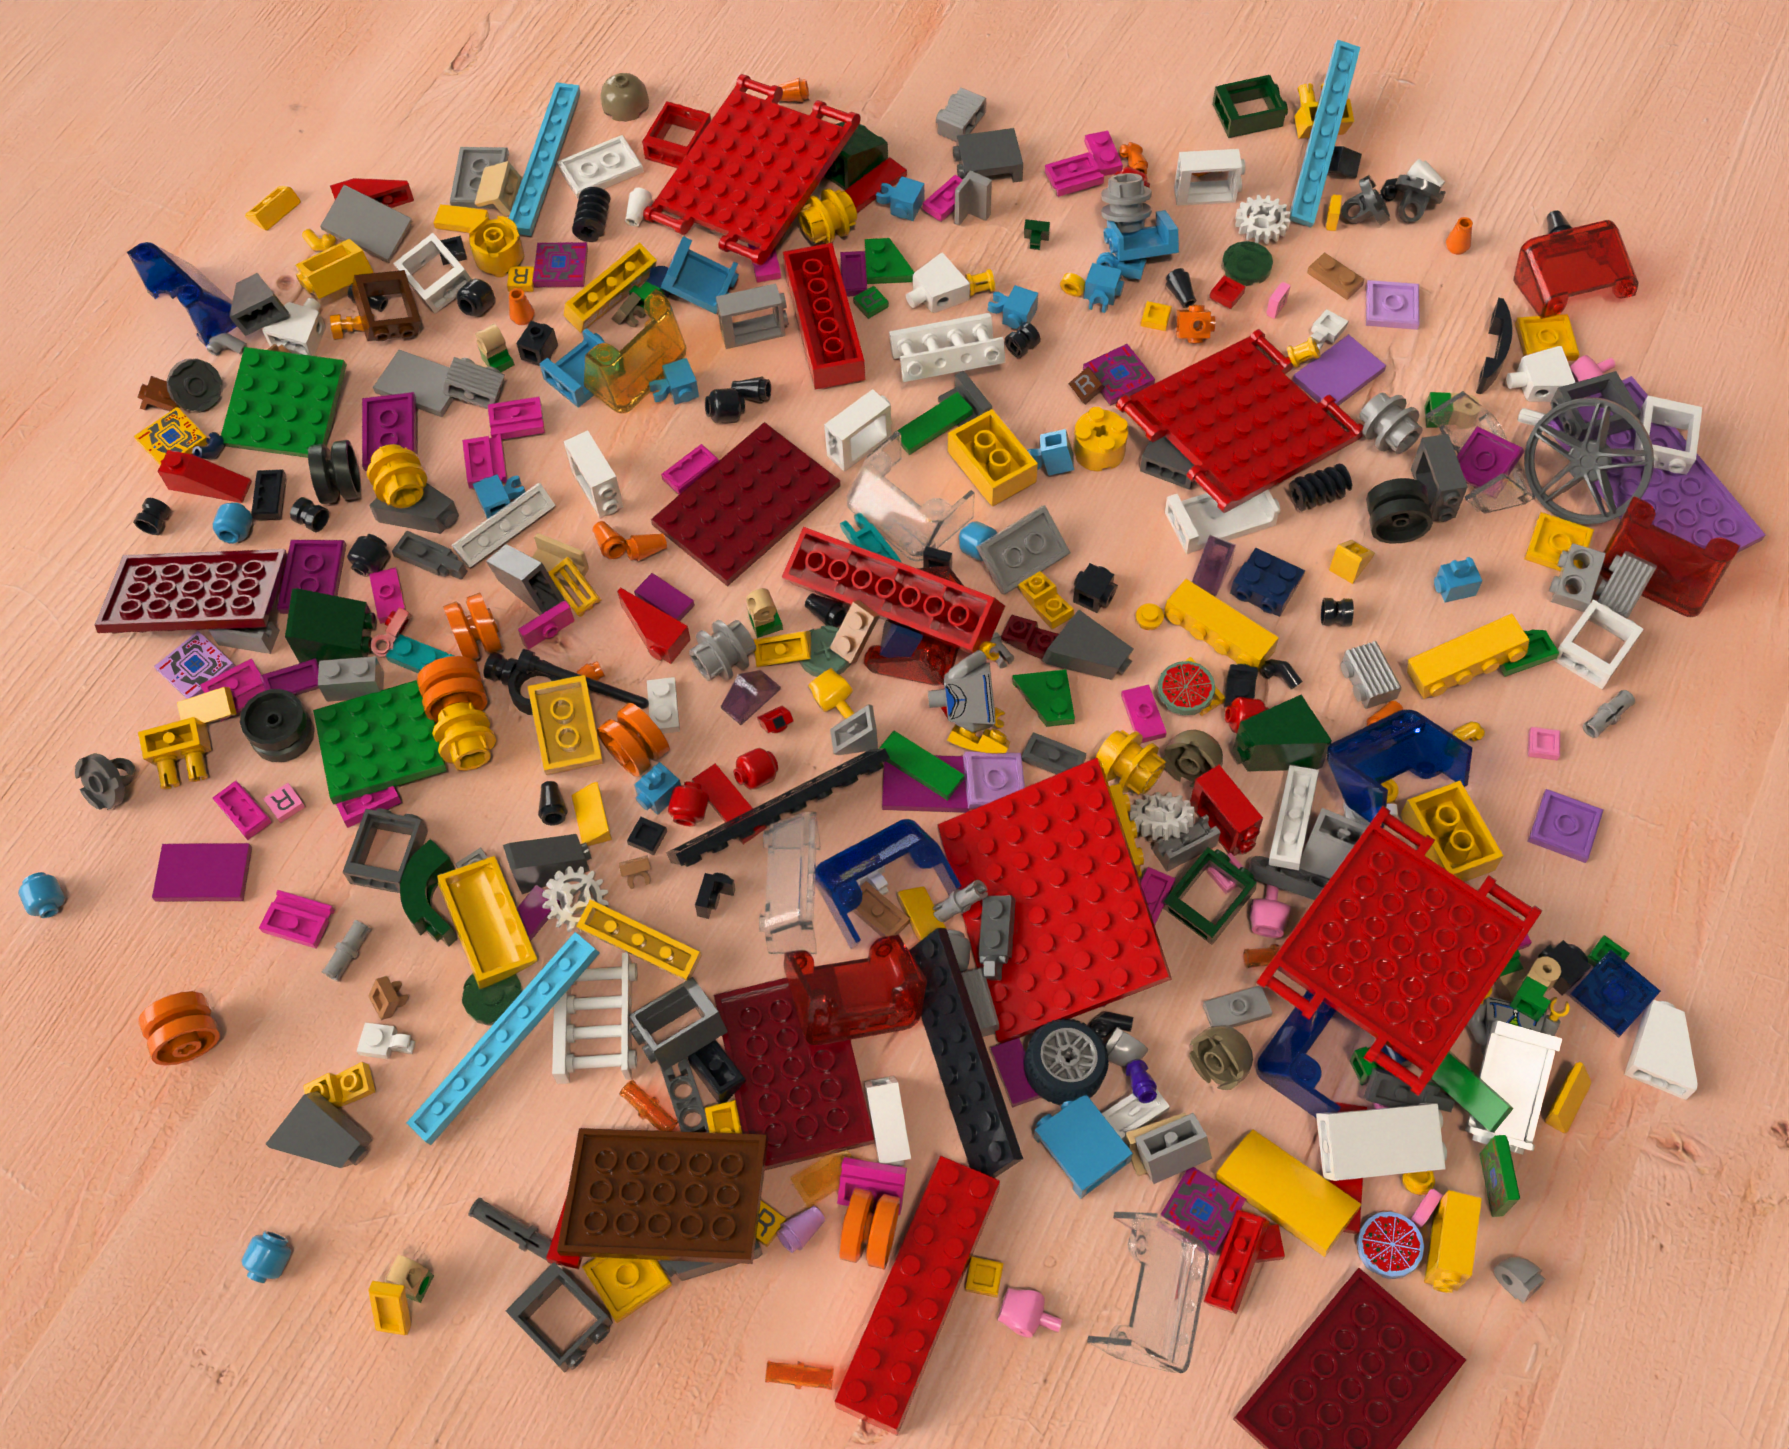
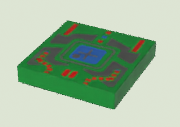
M1495 1135L1479 1155L1492 1217L1504 1216L1520 1199L1508 1137L1506 1135Z

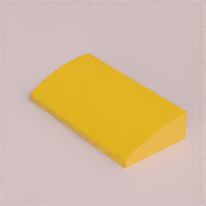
M495 856L437 876L439 888L479 989L500 982L537 962V957Z
M1254 1129L1240 1142L1216 1173V1181L1244 1197L1247 1203L1323 1257H1326L1362 1205Z

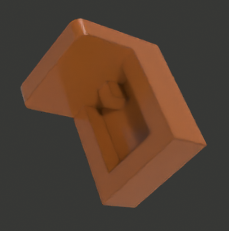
M151 376L147 385L142 383L137 397L142 399L140 409L145 410L147 404L167 411L176 408L177 404L171 399L167 391V381Z

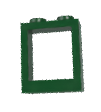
M1271 75L1215 86L1212 104L1228 138L1283 126L1285 116L1288 114V106L1286 101L1282 100L1277 84H1274ZM1263 98L1269 109L1239 116L1234 104Z
M1207 847L1164 900V910L1213 945L1256 891L1257 882L1254 881L1255 877L1250 871L1243 867L1238 869L1230 863L1231 859L1219 849L1213 851ZM1209 865L1243 889L1215 925L1181 900Z

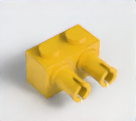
M1306 83L1297 88L1301 107L1294 117L1299 139L1310 138L1319 104L1315 100L1313 84L1309 83L1307 88ZM1350 99L1346 101L1338 135L1345 134L1354 123Z
M191 717L138 732L143 759L157 766L161 789H172L171 785L174 788L180 785L175 762L183 758L186 761L190 782L200 781L199 777L202 780L208 778L203 754L212 750L207 726L204 722L196 717Z

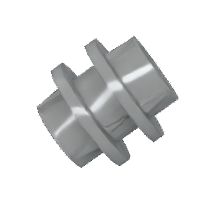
M1133 173L1114 175L1108 179V188L1101 192L1102 200L1109 203L1102 208L1101 215L1108 221H1114L1121 233L1141 230L1144 228L1145 219L1152 214L1151 206L1143 203L1151 198L1152 191L1144 186L1142 176Z
M1382 392L1374 396L1360 413V419L1365 423L1362 430L1363 435L1367 439L1377 437L1375 445L1380 451L1392 449L1397 454L1403 453L1418 440L1423 431L1422 427L1417 423L1420 416L1419 411L1414 407L1405 409L1407 402L1402 395L1390 398L1386 393Z
M717 620L712 624L714 632L712 636L703 630L696 634L698 645L690 649L689 654L694 665L705 679L710 681L719 675L728 681L733 677L731 666L735 664L741 670L749 666L747 656L756 650V645L748 630L738 620L728 625L721 620Z

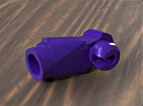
M1137 1059L1127 1064L1126 1076L1131 1078L1130 1083L1134 1096L1141 1103H1150L1157 1097V1085L1151 1075L1146 1072L1148 1070L1147 1064L1143 1060Z

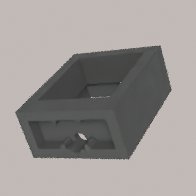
M1617 371L1558 387L1550 403L1553 409L1567 401L1601 393L1604 399L1620 404L1637 418L1641 414ZM1573 408L1558 415L1564 432L1583 442L1590 422L1585 423L1578 409ZM1611 411L1613 415L1609 418L1610 425L1607 436L1633 429L1627 420ZM1597 419L1591 439L1598 438L1601 419Z
M1449 434L1424 437L1421 439L1411 472L1414 480H1419L1426 486L1432 521H1448L1456 518L1468 486Z
M378 808L376 811L365 809L343 869V874L349 883L400 893L403 871L415 852L424 845L428 833L422 819L413 814L396 815L382 808ZM377 829L411 835L399 871L365 865Z
M693 977L629 1015L634 1025L630 1032L637 1044H645L642 1049L651 1064L657 1061L663 1071L728 1032L719 1012ZM694 1008L702 1017L658 1045L651 1037L652 1033Z
M555 1262L506 1310L508 1315L564 1373L569 1368L571 1370L575 1369L586 1357L584 1352L593 1343L599 1344L606 1338L610 1332L609 1327L612 1324L610 1318ZM563 1284L597 1321L561 1357L527 1320Z

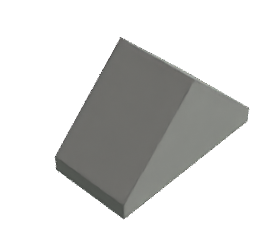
M868 704L830 729L835 755L878 749L877 729L872 705Z

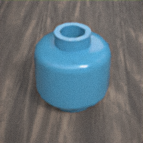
M240 503L223 504L215 515L213 530L218 538L226 543L240 542L248 536L252 524V515Z
M978 521L969 523L959 534L961 551L979 561H983L976 546L997 534V531Z
M44 872L34 873L26 877L18 891L26 912L31 916H41V918H49L57 914L58 908L63 905L65 900L58 880L55 876Z
M264 1231L263 1235L252 1237L241 1260L243 1267L249 1271L247 1277L259 1283H265L267 1279L279 1278L291 1256V1249L287 1245L288 1240L269 1231Z

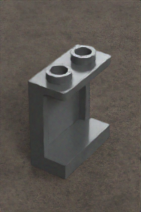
M1014 128L957 136V145L953 147V158L955 162H959V165H957L958 177L964 179L971 170L982 176L1011 173L1013 183L1023 181V160Z

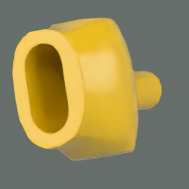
M832 668L826 670L809 683L808 686L813 693L815 701L824 712L836 707L845 719L854 714V711L845 701L852 694L853 690L848 682Z

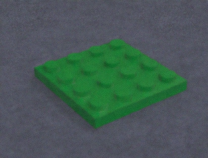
M244 347L221 433L223 443L225 444L224 447L308 458L309 446L323 443L327 445L347 366L346 362L341 359Z
M417 680L313 710L329 796L333 805L388 789L391 786L395 787L447 771L445 761L438 751L440 743L435 741L432 734L436 723L434 720L428 719L422 703L423 697L419 691Z

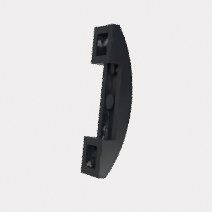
M1498 297L1492 313L1488 334L1498 335L1494 358L1486 357L1481 369L1477 394L1484 393L1494 383L1510 348L1512 319L1504 298Z

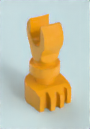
M341 314L330 315L333 339H342L343 330L345 329L348 332H353V329L364 331L360 316H356L353 319L352 316H346V319H342Z

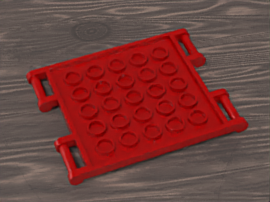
M740 74L737 78L736 86L651 206H647L644 209L643 218L652 223L658 222L671 227L681 235L687 234L694 223L725 234L726 236H722L718 243L720 250L734 252L751 259L754 264L761 266L765 263L860 124L861 117L855 112L847 113L827 106L826 102L820 100L814 103L810 115L778 105L783 95L782 87L777 85L769 86L752 80L748 75ZM750 89L768 97L764 100L747 94L746 91ZM827 116L842 121L845 125L841 127L821 119ZM664 210L682 218L675 219L661 212ZM740 240L759 249L754 250L736 242Z
M1260 329L1255 330L1249 337L1131 396L1125 395L1121 397L1116 403V407L1122 413L1126 412L1146 432L1145 436L1151 442L1165 436L1195 465L1188 471L1187 478L1201 486L1218 503L1217 507L1223 513L1234 509L1364 436L1362 432L1364 425L1362 423L1357 424L1334 402L1336 401L1335 398L1327 395L1321 402L1316 404L1285 375L1294 367L1290 357H1285L1265 338V334ZM1258 345L1278 365L1273 364L1256 346ZM1329 411L1341 424H1343L1349 430V432H1346L1326 412Z
M1382 806L1256 983L1262 988L1268 987L1302 1011L1301 1015L1310 1020L1323 1001L1374 1036L1376 1040L1363 1058L1370 1063L1376 1062L1411 1087L1410 1091L1419 1096L1543 910L1535 905L1531 907L1496 884L1497 880L1490 875L1487 876L1477 891L1425 856L1435 839L1429 835L1423 836L1391 815V810ZM1383 823L1418 846V849L1415 850L1380 826ZM1489 893L1524 916V921L1486 897V895ZM1277 970L1312 993L1314 995L1312 1000H1307L1274 977ZM1387 1045L1423 1070L1421 1075L1418 1077L1382 1052L1383 1046Z

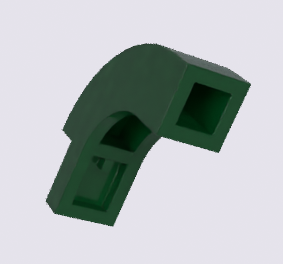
M430 839L415 852L407 863L400 883V899L405 914L420 936L427 931L436 942L442 940L449 947L458 938L452 927L432 909V897L438 886L437 876L455 870V867L450 857Z

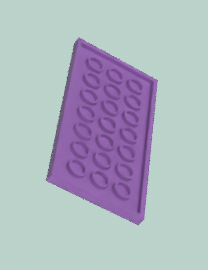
M1630 376L1622 380L1640 410L1648 395L1635 379ZM1601 393L1588 396L1592 398L1604 399ZM1595 406L1577 407L1585 423L1590 422ZM1600 407L1597 419L1602 418L1604 408ZM1558 416L1548 424V426L1557 431L1561 430L1564 432L1563 425ZM1651 422L1649 437L1653 445L1685 451L1686 440L1675 427ZM1633 428L1607 436L1606 444L1611 449L1625 448L1634 450L1636 431ZM1556 439L1562 448L1568 452L1570 451L1571 446ZM1698 454L1687 475L1654 468L1650 484L1642 498L1629 511L1619 516L1620 520L1673 585L1762 541L1765 537V533ZM1613 456L1612 464L1632 462L1633 456ZM1644 466L1607 471V476L1614 493L1613 499L1616 508L1623 505L1637 490L1644 473ZM1597 480L1594 484L1599 494L1605 500L1599 480Z

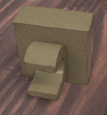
M632 292L611 319L620 325L626 318L628 325L635 327L639 321L633 317V314H637L642 318L646 313L642 307L635 306L641 298Z

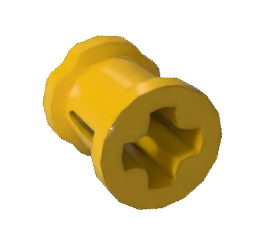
M991 269L975 275L965 274V278L970 283V297L974 296L977 292L995 291V281Z
M1309 337L1306 342L1293 347L1290 345L1287 347L1288 355L1295 368L1300 367L1301 363L1312 358L1318 359L1321 357L1313 337Z

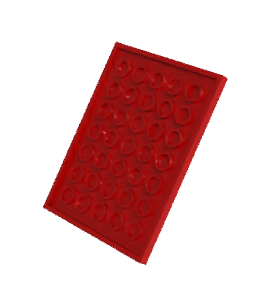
M1094 758L937 824L956 890H962L974 881L980 880L987 887V891H984L988 893L987 896L1012 895L1016 900L1012 958L1008 959L1007 964H1003L1002 980L990 981L986 978L999 1022V1030L995 1031L999 1043L1002 1044L1034 1033L1044 1024L1053 1020L1071 1019L1172 980L1104 768L1098 758ZM983 899L971 905L970 910L962 914L978 969H984V964L980 963L979 958Z

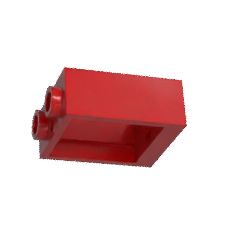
M666 101L642 141L645 159L678 168L710 123V113ZM672 125L696 131L688 146L663 140Z
M1220 764L1196 778L1190 799L1194 812L1199 818L1208 815L1210 828L1217 826L1221 832L1218 841L1228 854L1232 853L1233 856H1236L1241 852L1244 855L1256 846L1255 842L1260 833L1263 821L1261 814Z

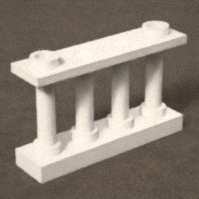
M990 313L889 331L893 359L900 358L903 382L1006 363L1003 337L993 338L992 317Z
M622 953V967L586 969L554 1005L552 1075L557 1084L570 1083V1073H574L575 1069L621 1067L625 1080H632V1069L637 1068L636 1050H632V1033L630 1032L632 1021L629 1015L632 1014V981H637V965L631 962L628 953ZM622 979V995L576 998L575 995H572V985H576L580 981ZM622 1008L621 1025L575 1027L574 1024H571V1014H576V1010ZM621 1037V1054L580 1057L570 1054L571 1043H575L576 1040Z

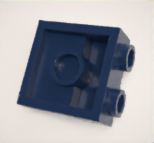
M1255 548L1248 561L1244 562L1235 577L1230 594L1243 602H1249L1260 607L1266 613L1280 617L1304 577L1305 570Z

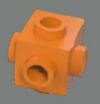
M1189 305V310H1177L1176 336L1178 338H1188L1189 343H1203V338H1210V332L1215 331V316H1211V311L1205 310V305ZM1199 321L1198 326L1193 327L1194 322Z

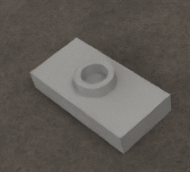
M1261 986L1204 1001L1203 1003L1210 1026L1226 1025L1233 1028L1271 1017L1273 1013Z

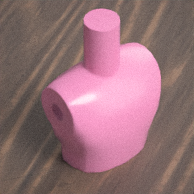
M1584 355L1569 367L1575 382H1580L1604 375L1603 372L1615 367V361L1609 358L1596 364L1588 355Z
M1267 884L1266 898L1252 899L1250 920L1253 933L1270 938L1283 937L1289 921L1291 906L1277 901L1278 887Z
M1008 1288L997 1319V1321L1003 1323L1018 1335L1028 1338L1033 1337L1039 1325L1058 1332L1062 1323V1319L1043 1312L1045 1298L1041 1293L1033 1290H1016Z

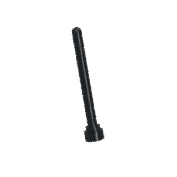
M527 649L522 650L516 665V670L527 674L538 671L560 680L581 676L580 674L541 661L540 657L535 656V652ZM586 677L588 690L627 704L633 703L641 709H645L649 705L648 699Z

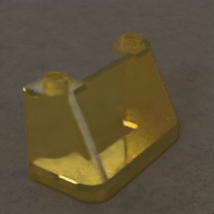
M657 289L646 298L644 303V310L650 319L645 323L644 329L626 346L618 351L610 344L601 343L594 346L585 355L584 387L617 413L631 411L651 392L649 387L651 381L664 379L662 365L684 359L687 347L670 301Z

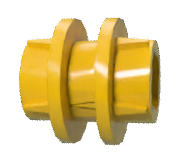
M830 188L822 190L820 194L821 201L816 196H810L806 205L798 213L801 228L811 242L823 241L825 244L832 243L835 239V232L840 237H845L849 234L850 227L856 224L857 212L850 196L840 189L835 192Z
M396 444L379 447L372 455L371 463L367 469V477L371 485H373L377 499L387 503V505L391 504L395 508H407L415 505L422 498L423 489L428 478L424 468L421 467L417 454L412 450Z
M471 702L455 703L441 710L438 715L439 722L434 726L432 734L435 741L440 743L438 751L443 760L448 763H454L457 771L473 770L488 763L491 757L490 750L494 747L496 738L493 731L489 728L490 721L487 714L481 710H475Z
M1117 730L1106 739L1099 749L1096 758L1102 762L1108 782L1118 776L1121 778L1119 784H1121L1124 794L1132 790L1138 795L1140 793L1143 795L1158 781L1165 769L1166 761L1157 755L1159 747L1154 743L1148 744L1145 748L1140 746L1143 736L1139 732L1135 731L1129 735L1124 730L1121 732Z

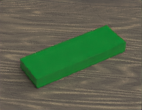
M956 392L895 431L894 438L908 455H911L973 415V408Z
M893 731L880 746V748L886 749L890 757L886 762L947 801L965 779L964 774L896 731Z
M1451 1051L1448 1052L1431 1078L1490 1132L1495 1133L1514 1109Z

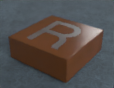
M1090 367L1084 369L1068 383L1085 405L1105 388Z

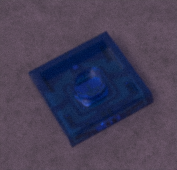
M1610 950L1569 996L1619 1038L1661 990L1615 952Z

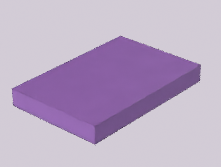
M1348 334L1321 354L1320 358L1314 359L1295 373L1292 381L1318 403L1325 396L1331 395L1336 399L1334 402L1339 406L1385 371L1386 365Z

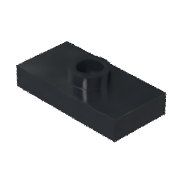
M283 469L257 470L251 511L254 520L281 519L286 479Z

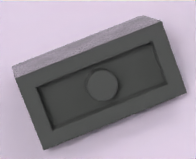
M965 371L955 375L954 389L938 397V402L941 403L958 392L973 408V415L957 424L958 427L992 409L990 402Z

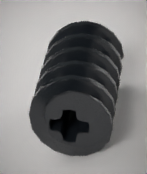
M587 187L580 192L572 226V232L578 239L585 242H595L598 236L603 234L611 200L610 194L606 190L599 187Z
M1340 463L1334 467H1327L1324 471L1317 470L1314 474L1308 473L1304 477L1299 476L1290 483L1293 500L1300 511L1306 510V502L1310 508L1316 507V499L1321 505L1326 503V497L1331 502L1335 501L1336 494L1342 499L1346 495L1345 489L1351 491L1353 486L1347 468Z

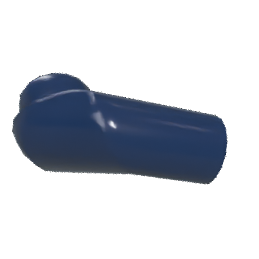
M216 432L210 433L209 436L211 438H206L208 446H195L192 454L202 459H216L225 446L223 437Z

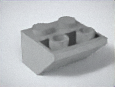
M1322 808L1302 854L1299 869L1330 879L1368 826Z

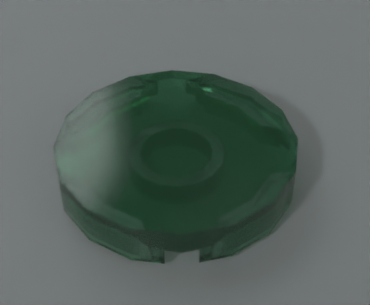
M1250 241L1237 242L1229 246L1224 252L1222 259V269L1226 272L1225 275L1245 286L1253 285L1256 282H1264L1270 276L1273 265L1272 255L1267 248Z
M472 973L463 986L462 1004L469 1017L477 1023L491 1026L521 994L523 987L517 975L514 974L500 982L479 989Z

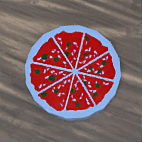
M1391 1211L1377 1213L1368 1218L1360 1229L1356 1243L1359 1257L1366 1268L1387 1279L1403 1278L1413 1272L1422 1260L1424 1251L1422 1234L1414 1222L1402 1214Z

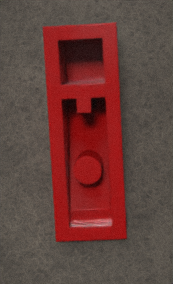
M352 178L330 185L335 200L342 187L346 185L390 208L414 201L407 180Z
M167 450L158 469V473L168 490L243 503L252 483L250 478L198 456Z
M620 587L617 591L620 604L650 655L659 661L663 659L672 664L691 640L688 626Z

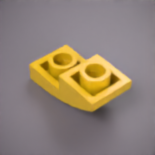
M1041 571L1018 584V588L1026 600L1052 630L1075 615L1074 609L1057 593L1056 585Z
M956 724L947 741L960 747L983 753H1006L1011 742L1006 739L1007 736L997 729H992L991 731L985 729L982 736L978 737L976 732L968 731Z
M364 1062L337 1075L327 1073L303 1085L305 1094L318 1091L336 1108L376 1092L369 1064Z

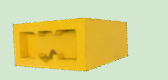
M347 239L296 264L299 273L295 275L302 288L305 287L308 294L313 293L318 299H321L352 284L354 275L374 272L363 250L351 239Z
M1448 1190L1435 1207L1424 1283L1433 1285V1289L1444 1293H1452L1453 1290L1457 1291L1472 1276L1482 1198Z

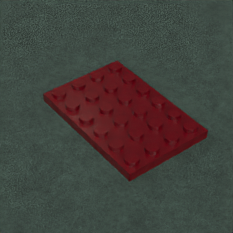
M764 422L651 519L652 526L728 587L833 494L841 484L837 477Z
M268 549L123 555L94 624L97 633L116 634L123 632L143 633L149 631L266 627L286 565V550Z
M833 967L714 995L717 1011L728 1031L722 1035L725 1052L746 1080L734 1094L742 1134L767 1135L768 1147L765 1170L875 1144Z
M1358 1268L1233 1420L1264 1449H1397L1462 1367L1466 1359L1362 1269Z

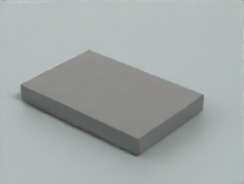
M460 147L450 197L451 206L496 208L494 204L477 207L475 200L484 168L507 162L509 158L508 147Z
M344 185L320 227L323 231L343 241L351 239L362 250L389 263L409 229L412 219Z
M402 350L397 351L373 386L374 392L382 396L414 392L416 395V408L443 417L455 399L453 396L450 397L448 394L445 395L443 393L444 381L449 367Z
M1045 505L1037 508L976 546L1001 594L1010 592L1018 587V584L1039 571L1045 570L1071 553Z

